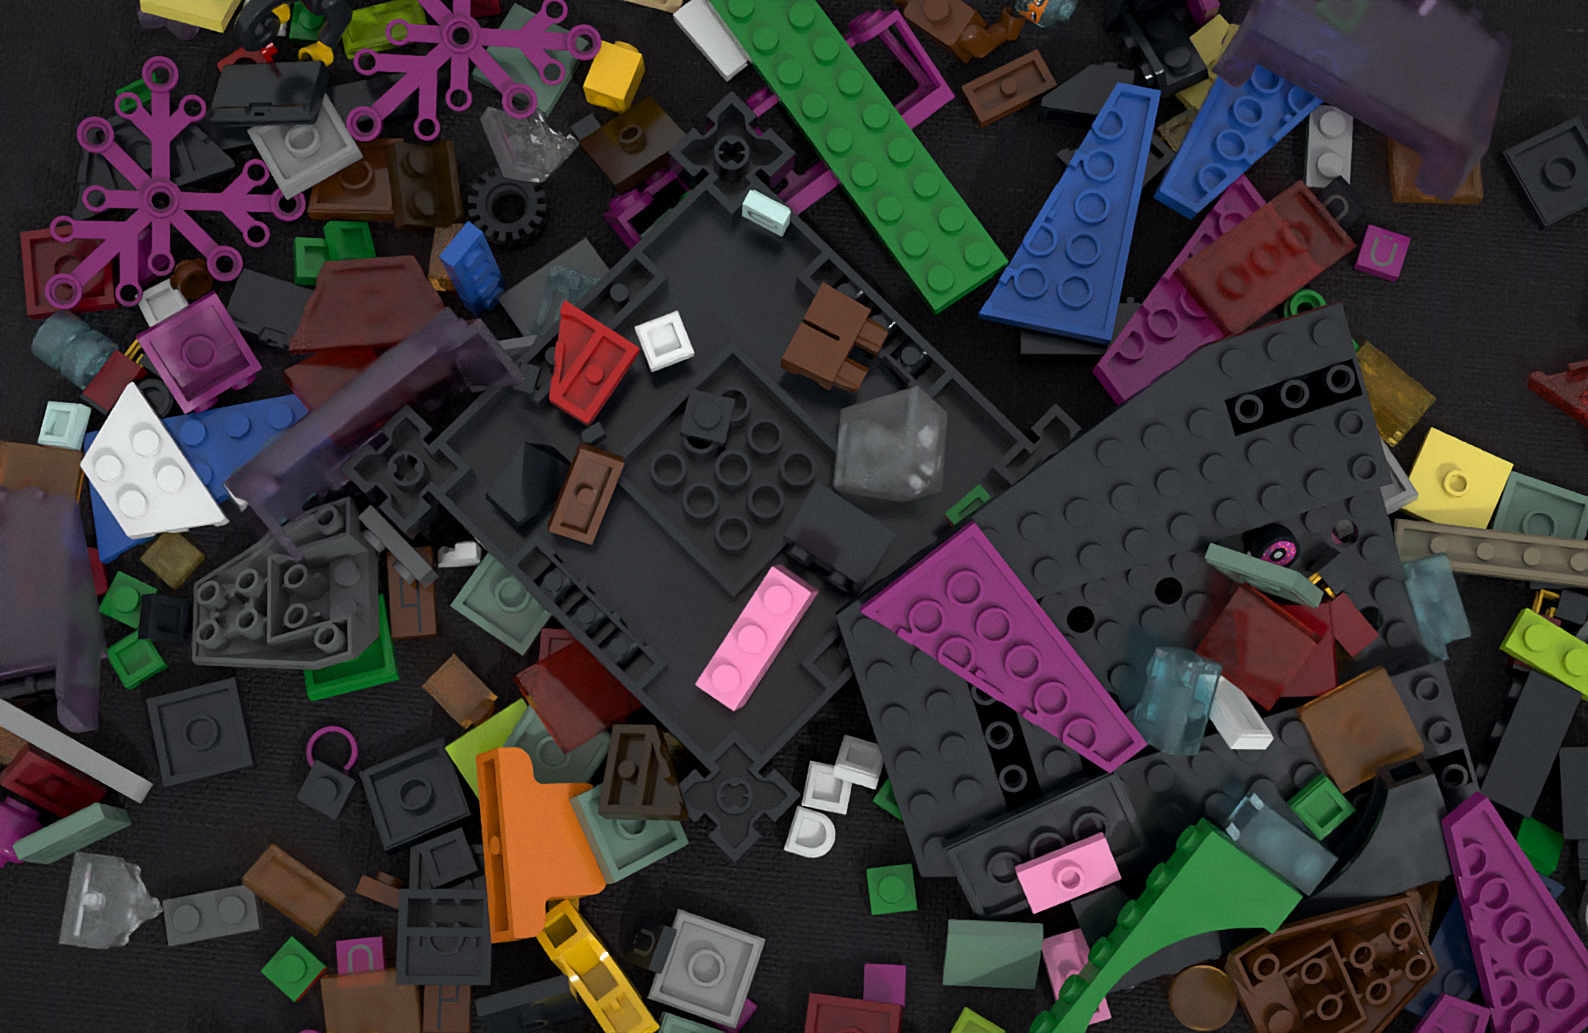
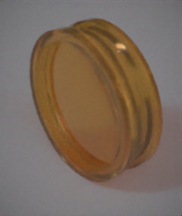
M1197 965L1186 968L1176 976L1170 988L1169 1002L1175 1017L1186 1027L1197 1031H1213L1221 1028L1231 1019L1236 1009L1237 995L1228 976L1223 971L1212 966Z

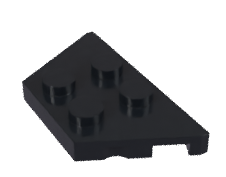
M170 101L171 116L178 108ZM152 104L143 106L152 116ZM136 109L126 112L125 114H132L136 111ZM118 115L106 119L113 128L114 142L152 179V142L130 120H124ZM190 123L170 142V181L176 184L180 190L238 170L237 164L194 123ZM98 128L92 129L88 133V141L92 144H100L105 139V133ZM83 149V161L79 165L77 182L80 183L77 209L74 208L73 212L74 220L93 221L124 210V208H107L101 213H94L85 207L82 196L84 191L92 185L102 186L106 190H138L102 154L89 153ZM93 191L88 196V203L93 207H100L105 202V195L100 191ZM157 193L156 195H154L153 199L164 196L166 194Z

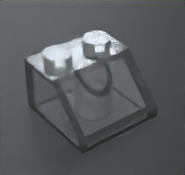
M918 386L842 408L833 488L838 492L898 502H906L942 492L948 413Z

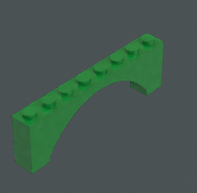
M1202 817L1196 826L1190 825L1182 832L1177 840V850L1166 864L1164 862L1159 863L1152 870L1146 882L1148 887L1136 901L1130 900L1122 908L1117 918V926L1107 938L1101 937L1095 942L1088 954L1087 964L1078 975L1074 973L1065 980L1060 988L1057 1002L1049 1012L1044 1010L1035 1018L1029 1033H1085L1094 1012L1108 991L1125 973L1146 957L1182 939L1210 931L1232 928H1265L1271 934H1274L1303 896L1290 880Z

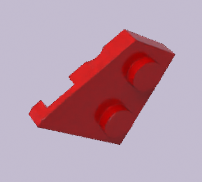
M565 300L560 310L561 321L558 342L556 341L554 374L551 378L549 400L550 403L589 427L640 353V349Z

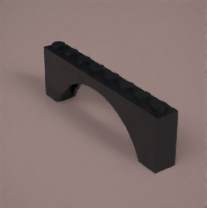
M1422 753L1376 769L1373 787L1367 803L1348 835L1322 861L1300 876L1290 880L1303 898L1281 925L1376 901L1385 897L1405 893L1408 889L1431 881H1443L1452 876L1453 870L1441 825V820L1448 815L1435 773ZM1120 874L1122 879L1070 899L1089 950H1091L1098 939L1101 937L1107 938L1118 924L1117 918L1122 908L1130 900L1136 901L1146 889L1145 887ZM1232 928L1210 931L1182 939L1163 947L1140 961L1125 973L1107 994L1119 990L1133 989L1141 982L1162 975L1176 974L1187 966L1207 959L1216 960L1222 958L1228 952L1266 931V929Z

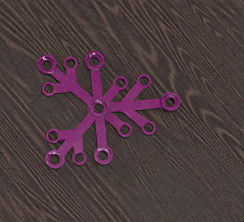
M417 0L440 26L409 24L403 19H394L386 27V37L396 46H405L410 42L439 44L426 56L378 54L376 51L368 48L359 50L354 56V66L359 73L368 76L374 75L378 71L407 74L371 107L359 106L354 108L347 116L346 127L350 135L356 140L368 142L376 139L383 130V120L419 88V115L414 123V132L422 140L431 141L436 139L441 132L440 121L436 118L438 69L450 58L451 81L450 88L446 93V103L452 110L462 112L472 105L473 96L468 89L470 58L503 95L502 104L506 113L516 119H526L534 114L538 106V98L535 91L525 84H516L482 46L519 48L539 70L541 80L547 85L556 86L565 79V67L560 61L552 59L544 50L569 51L576 59L587 61L593 59L599 53L602 45L601 37L595 28L585 24L575 26L569 33L545 32L552 24H559L566 19L568 7L564 0H545L541 11L520 30L481 28L478 22L471 17V0H453V13L441 0ZM558 2L563 6V13L559 18L554 19L547 15L546 10L550 3ZM402 24L407 28V36L404 40L396 41L392 37V29L395 25ZM465 28L468 30L469 40L465 44L460 45L454 41L453 34L456 29ZM588 35L592 38L593 45L590 50L583 52L576 47V40L579 36ZM364 54H372L375 58V66L371 70H364L360 66V59ZM550 64L559 66L561 70L560 77L555 81L547 80L544 75L545 68ZM456 90H463L467 94V102L461 107L455 106L451 101V96ZM523 93L528 97L529 104L526 109L517 110L513 106L512 101L516 94ZM369 116L372 118L374 126L370 132L364 133L359 129L358 121L361 117ZM425 119H430L435 123V132L430 136H425L420 131V124Z
M152 57L146 61L142 69L144 84L151 90L152 116L142 107L140 98L134 93H121L115 100V110L118 116L124 120H130L152 142V179L114 142V131L108 121L94 116L84 119L78 126L77 138L82 148L89 153L102 154L138 190H106L102 186L92 185L84 191L82 196L85 207L94 213H101L107 208L138 210L125 222L78 221L68 216H58L51 222L50 233L60 243H70L75 238L106 239L70 274H57L48 280L45 286V296L48 302L58 309L68 310L77 306L83 296L82 287L118 253H120V283L115 290L116 298L122 305L127 307L139 304L143 298V290L138 284V235L151 222L152 253L148 257L147 264L149 270L154 275L167 276L173 271L175 266L174 258L170 253L171 223L207 259V269L212 277L218 281L229 282L236 279L242 271L243 261L241 255L232 247L219 246L184 210L221 211L243 233L245 243L253 248L264 246L269 240L270 232L264 223L255 221L247 212L273 213L281 221L292 222L300 218L305 210L306 201L302 192L292 197L296 203V208L290 213L283 212L279 207L280 199L285 197L280 188L276 189L272 195L247 194L254 187L264 185L269 178L270 171L266 163L259 159L248 161L244 165L243 173L222 193L181 192L178 186L170 181V142L190 123L199 122L204 118L206 104L197 95H187L180 101L179 109L170 116V91L176 87L179 74L175 63L167 57ZM156 69H164L169 73V80L164 84H157L152 79V73ZM130 98L137 103V109L134 113L125 114L120 110V103L124 99ZM189 101H196L200 104L202 110L199 115L191 117L184 111L185 104ZM95 128L101 129L105 133L104 141L100 144L90 143L87 138L90 130ZM252 165L261 166L265 172L263 179L259 181L250 179L247 174L249 167ZM100 191L105 195V202L102 206L93 207L88 203V196L91 192ZM157 193L166 194L170 199L169 205L164 209L156 208L152 204L154 195ZM62 221L71 223L73 226L72 234L66 238L59 237L55 231L58 223ZM257 226L263 229L265 238L261 242L255 243L248 238L247 232L251 227ZM157 255H165L169 258L170 266L167 270L157 271L154 269L152 261ZM222 256L229 257L233 261V269L227 273L220 272L216 267L218 258ZM69 284L73 288V295L69 300L63 301L58 299L56 289L59 285ZM126 285H132L138 290V296L132 302L124 301L121 298V289Z

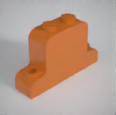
M499 747L476 755L491 943L511 942L537 936L545 926L546 901L572 900L600 893L606 886V881L569 801L570 798L593 786L588 783L540 784L534 778L532 761L524 750L518 747Z

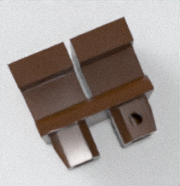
M823 282L803 318V323L801 322L785 351L780 368L795 375L799 373L810 378L829 391L835 385L841 389L857 393L869 368L849 359L848 356L851 350L856 345L877 356L889 331L869 318L871 309Z

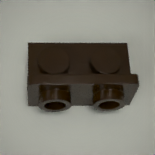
M443 139L431 147L394 141L385 147L396 230L440 235L463 222V201L460 194L457 173L458 164L452 140Z

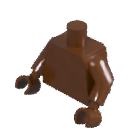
M893 0L899 8L904 10L901 15L910 28L965 65L969 63L972 57L982 58L1004 43L1006 39L1016 40L1027 19L1026 16L1022 18L1012 16L1013 8L1007 6L1003 8L997 23L988 26L977 11L961 0Z

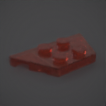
M414 255L326 261L323 263L316 279L317 285L315 290L309 296L303 309V317L295 336H292L290 339L289 351L293 355L462 341L461 329L457 323L455 324L444 307L443 301L435 288L430 285L425 277L424 271Z

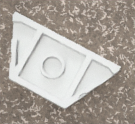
M134 382L128 384L80 463L81 468L126 535L131 539L155 536L161 532L177 533L189 531V528L212 524L222 526L230 522L140 388Z

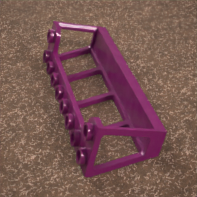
M879 8L871 13L865 11L848 23L847 26L850 32L844 35L843 38L850 48L855 44L864 43L877 35L916 82V89L893 105L910 129H913L955 97L898 9L882 12ZM894 24L924 71L889 31L888 27ZM767 86L759 89L745 100L757 117L779 102ZM756 125V133L761 137L763 133ZM820 160L801 175H797L792 169L784 177L786 186L777 192L776 195L798 215L836 187L838 182L822 160ZM669 166L664 167L644 180L646 183L640 188L632 191L629 190L623 195L618 194L608 202L611 209L603 214V217L629 250L642 240L629 220L654 200L652 195L674 179L677 180L685 192L691 191L669 169Z

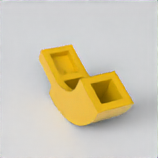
M565 899L547 912L545 926L536 938L551 961L565 976H568L604 1032L654 1033L660 1028L659 1024L641 999L642 997L575 906L568 899Z

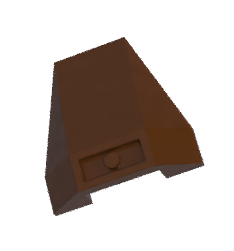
M1405 893L1280 925L1274 934L1266 930L1229 952L1225 965V971L1254 1033H1381L1440 970L1412 901Z

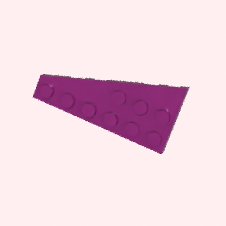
M1476 791L1443 818L1441 825L1485 1006L1491 1009L1489 1016L1492 1033H1580L1588 1026V951L1488 797Z

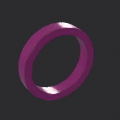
M327 726L315 732L310 738L306 749L307 760L312 767L315 762L313 750L317 740L326 733L339 732L344 734L351 743L352 755L349 762L343 767L350 771L356 764L359 754L355 737L349 731L338 726Z

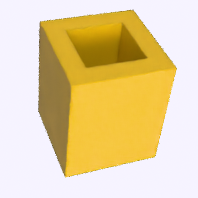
M602 40L601 49L595 56L583 85L587 102L620 114L630 109L645 72L642 54L628 43L616 41L614 44Z

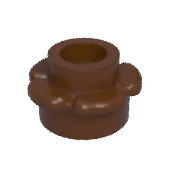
M200 258L181 261L176 265L173 275L170 277L171 288L173 290L178 289L187 299L203 297L210 291L213 285V277L207 269V262Z

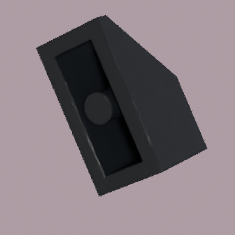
M1105 62L1100 65L1091 64L1042 98L1037 121L1090 130L1117 82L1133 85L1135 71L1126 70L1124 66L1113 62Z

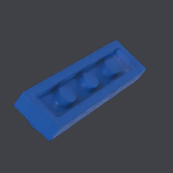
M468 221L439 255V258L465 308L479 318L485 309L490 311L499 303L498 299L505 293L503 288L506 283L483 232Z

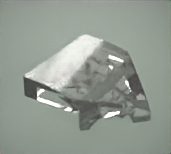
M488 107L480 118L503 176L529 182H544L579 145L578 140L570 134L564 137L562 132L555 133L550 129L543 112L538 108L529 120L513 118L506 111Z
M75 851L59 944L104 950L111 946L123 947L129 942V935L147 919H154L163 911L158 899L151 898L139 877L141 869L138 864L126 863L122 857Z

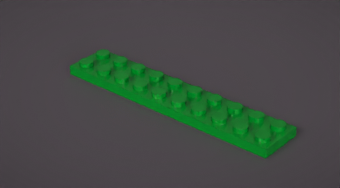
M705 0L934 315H937L1006 269L1009 261L815 0Z

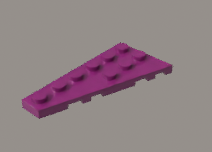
M1244 173L1228 186L1092 370L1117 406L1123 401H1128L1146 388L1153 379L1164 371H1169L1183 361L1186 355L1200 345L1229 336L1312 282L1320 274Z
M973 520L859 607L860 612L887 627L904 641L921 649L936 659L938 663L997 701L1003 702L1017 711L1022 717L1051 733L1065 745L1109 773L1148 745Z

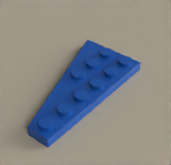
M1256 0L1153 198L1186 218L1193 219L1358 72L1373 56L1281 0Z
M1117 82L1093 122L1090 131L1079 149L1075 152L1066 171L1054 187L1009 266L1006 267L991 296L979 312V319L1110 345L1161 94L1160 90Z
M344 385L161 419L218 504L243 491V487L263 476L267 478L280 471V467L300 456H308L354 431L347 388ZM99 431L85 433L83 439L85 455ZM89 480L100 562L108 564L119 558V554L138 544L143 545L156 538V536L139 539L128 537Z

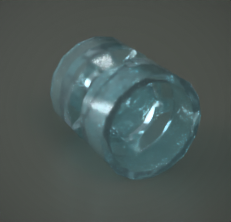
M61 309L50 316L40 327L34 337L31 349L32 354L54 370L61 369V374L82 390H85L116 349L119 351V346L99 331L90 330L89 325L71 311Z

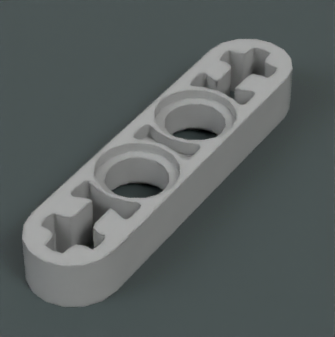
M0 698L1 727L141 804L153 783Z

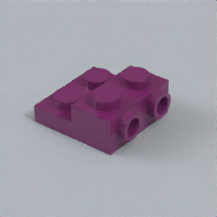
M214 290L135 336L185 414L191 410H194L195 413H200L210 408L218 401V394L230 387L233 390H238L247 386L256 379L255 373L262 369Z

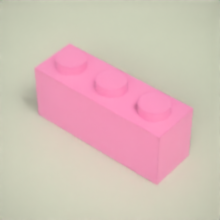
M783 565L772 566L695 685L733 711L743 707L820 590Z

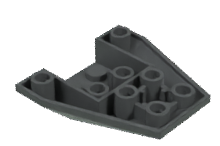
M350 496L309 509L194 583L193 663L207 666L317 670L357 658L379 637L378 558L373 546L361 534L366 528L364 523L358 518L360 513L355 501Z

